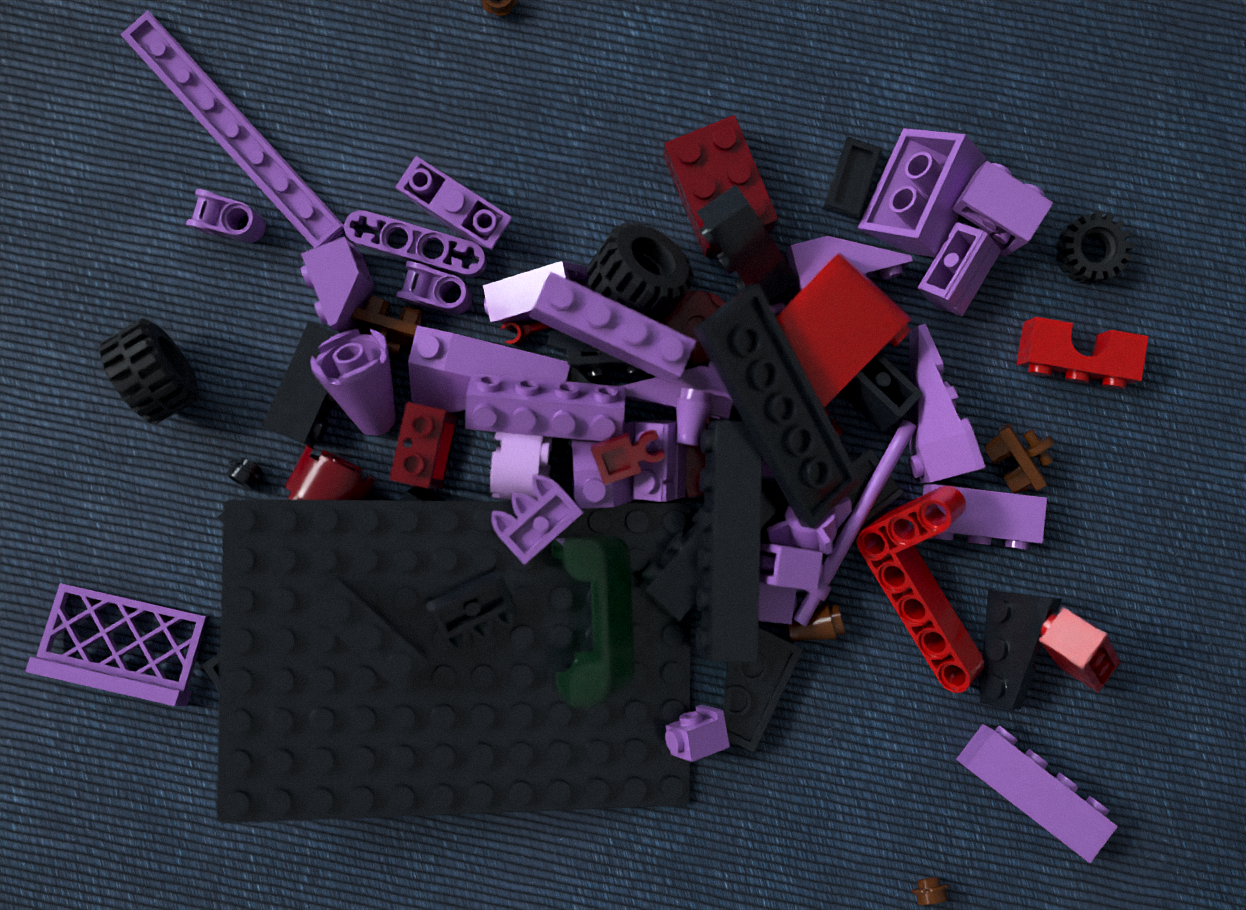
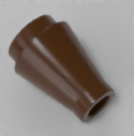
M826 603L816 608L807 626L792 619V624H788L792 642L800 640H837V636L846 634L838 604L829 606Z

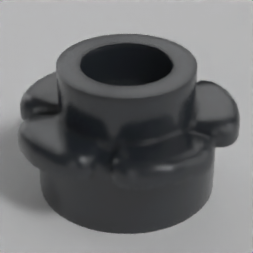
M241 457L239 462L229 461L231 467L227 471L226 476L239 485L253 490L257 482L263 481V478L258 474L261 468L250 460Z

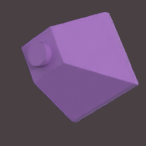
M623 422L622 435L628 433L632 443L634 442V422ZM571 439L573 501L580 509L616 507L637 500L633 498V476L604 485L591 451V445L602 441Z

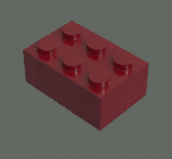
M735 115L664 143V160L704 257L721 251V248L717 245L711 249L700 233L699 229L705 224L697 214V211L734 185H737L750 203L767 232L773 230L778 217Z

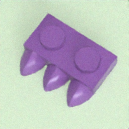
M542 475L532 476L533 490L538 498L537 500L522 493L512 494V506L517 518L502 511L492 512V525L496 534L524 565L583 513L580 507L557 482Z

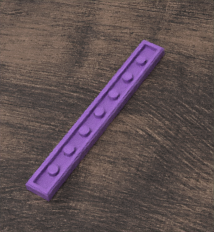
M148 10L120 34L314 248L336 240L345 232L342 222Z

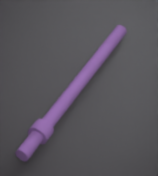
M903 420L834 543L832 547L833 552L828 554L823 563V572L818 581L817 591L804 590L807 594L793 617L795 621L807 626L820 601L825 602L832 589L829 587V584L917 427L915 424L907 420Z

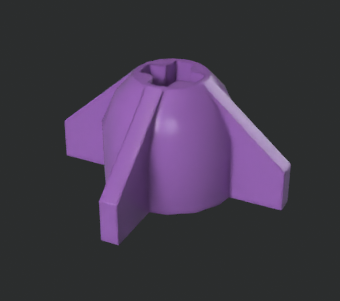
M848 496L843 498L812 528L801 527L789 505L785 513L786 521L766 528L768 539L773 544L829 554L833 552L831 543L837 535L838 528L852 512L851 501Z

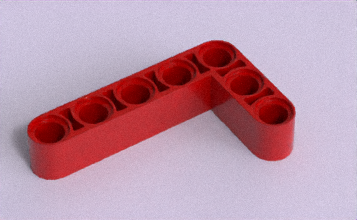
M942 486L878 517L859 533L857 546L940 684L950 692L961 693L967 690L984 668V660L915 547V544L945 531L966 509L965 498L958 489L952 486ZM937 504L944 508L946 514L940 511ZM907 520H909L914 525V528L909 525Z

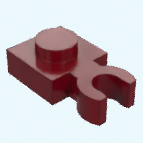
M657 430L644 432L639 440L633 443L629 434L626 433L591 445V451L604 485L641 473L639 462L642 460L656 463L665 458L664 449L652 452L646 448L648 442L658 439Z

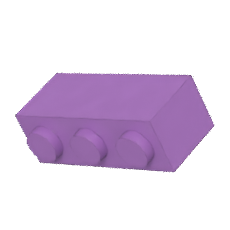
M923 485V495L944 485ZM954 487L963 494L966 501V509L949 528L930 537L953 541L954 533L968 535L967 542L991 545V538L1005 539V547L1028 549L1029 542L1043 543L1047 498ZM937 504L940 511L946 514L944 508Z

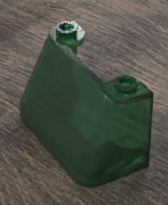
M613 535L555 537L551 541L552 557L561 558L564 561L565 569L574 578L585 581L591 580L593 651L574 652L575 660L571 667L565 672L556 673L557 693L570 707L592 706L601 703L625 688L634 677L630 551L623 539Z

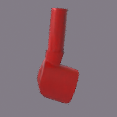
M540 321L522 326L515 322H506L502 325L501 330H510L514 327L517 329V337L513 340L505 341V343L515 346L523 343L527 335L551 327Z

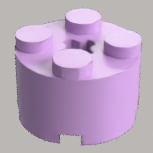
M496 432L494 440H500V445H497L496 451L492 453L490 492L493 493L491 497L493 499L512 500L513 493H522L537 500L538 498L533 490L532 476L542 475L550 478L551 465H548L549 453L552 451L553 437Z

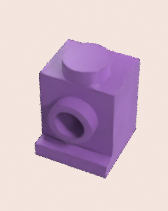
M699 705L696 706V711L684 713L679 716V721L666 725L665 740L673 756L693 762L730 747L724 712L721 709Z

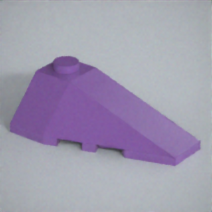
M926 324L919 325L910 332V382L923 395L910 408V422L917 427L909 441L912 456L908 457L912 474L915 478L919 477L921 483H931L985 468L968 418L960 420L956 412L958 395L954 386L950 387L948 382H943L940 376L944 373L943 361Z
M418 325L408 360L412 403L446 410L450 413L466 410V393L472 373L568 382L571 366L568 365L567 361Z

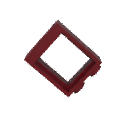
M407 402L389 480L425 488L443 489L459 417L446 410ZM407 438L413 441L412 446L409 448L404 445V441Z

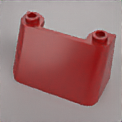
M841 253L834 256L776 317L824 410L829 402L889 342L896 347L911 332L907 324L912 320L905 311Z

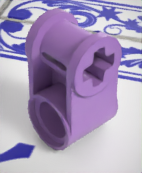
M196 189L197 203L192 219H187L186 226L209 235L223 236L244 243H254L263 237L266 224L264 218L258 212L243 202L228 199L207 190ZM248 215L247 225L243 229L238 230L239 220Z
M406 262L405 268L408 269L402 291L397 292V299L416 306L429 307L454 315L465 313L470 308L473 299L472 292L459 277L437 271L420 263ZM460 287V298L454 303H446V292L450 288Z

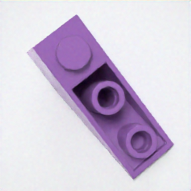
M831 236L793 244L786 252L789 267L799 283L794 285L797 295L838 253L846 256L867 277L880 275L881 280L902 275V269L913 261L911 255Z

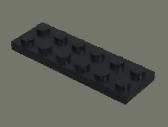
M748 285L693 330L801 527L812 528L849 494L861 480L760 285Z

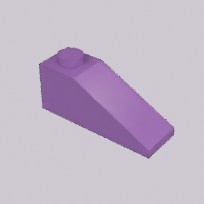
M709 362L708 367L699 366L683 370L681 376L672 383L655 377L621 386L625 387V399L672 410H676V397H680L681 388L712 393L710 403H714L709 418L727 421L730 417L733 401L711 362Z

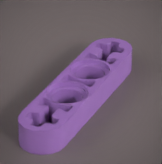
M362 210L352 212L344 222L346 236L354 244L362 248L468 278L479 276L486 268L487 258L483 249L478 244L469 240ZM364 220H366V224L371 229L380 231V244H376L378 238L374 234L365 232L359 238V234L354 230L355 225H362ZM398 229L406 231L408 242L403 248L394 249L389 246L388 238L393 231ZM439 240L443 243L444 251L439 258L429 259L425 257L424 246L427 242ZM451 245H456L454 251L459 255L468 256L470 251H474V256L479 260L478 263H472L469 269H465V264L462 260L451 257ZM450 257L452 262L451 265L446 264L449 261Z

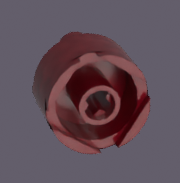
M306 444L285 485L291 491L288 496L289 500H366L376 481V477L369 473L367 479H364L359 474L361 468L326 450H322L320 455L313 454L311 452L314 446Z

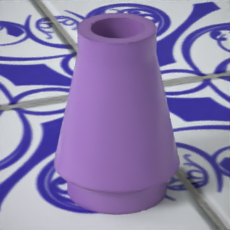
M681 388L680 397H676V442L699 446L702 430L705 428L714 403H710L712 393Z

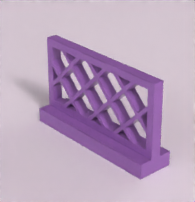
M60 583L36 657L29 658L25 672L167 705L187 706L191 691L187 690L209 617ZM69 593L80 595L87 607V610L72 619L69 618L64 609ZM91 598L102 601L94 605ZM111 603H115L118 605L124 618L107 628L98 611ZM127 606L138 610L130 614ZM148 611L153 612L161 626L143 636L134 619ZM163 615H167V616H171V617H175V618H173L172 620L166 622V620H165V618H164ZM92 616L100 632L82 642L74 625ZM183 620L196 622L192 638L179 645L170 628ZM128 623L137 641L119 651L110 634ZM67 630L76 647L64 654L51 652L55 637ZM165 632L173 649L155 659L147 642ZM104 638L113 655L100 663L93 662L86 648ZM140 646L149 664L137 671H131L123 656ZM186 648H188L187 655L183 652ZM77 653H80L83 659L75 658L72 656H74ZM176 654L183 665L179 681L166 679L159 666ZM116 661L120 668L110 666L109 664ZM153 669L156 676L145 673Z

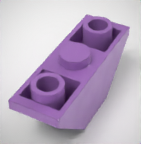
M415 156L395 187L440 223L465 239L490 250L494 248L512 220L511 216L418 156Z

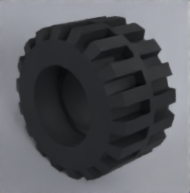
M626 222L622 223L621 226L617 225L613 228L591 260L587 274L590 276L588 279L589 285L595 289V293L651 320L662 323L692 286L693 279L691 277L693 276V270L688 265L689 259L681 252L682 249L677 243L672 242L666 234L658 232L656 228L651 226L646 227L642 223L635 222L633 225Z
M141 318L99 344L102 365L113 387L124 402L146 421L158 424L198 400L199 389L197 380L188 361L170 336L152 321Z

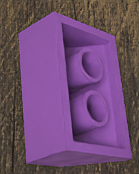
M903 128L858 229L908 253L935 258L944 242L949 239L948 235L960 215L952 210L953 206L974 173L982 166L986 157L966 134Z

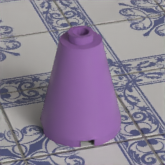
M358 329L336 334L318 347L320 354L316 360L312 356L310 360L312 371L362 433L374 436L383 435L389 431L396 421L389 347L385 337L376 330H370L371 335H360Z

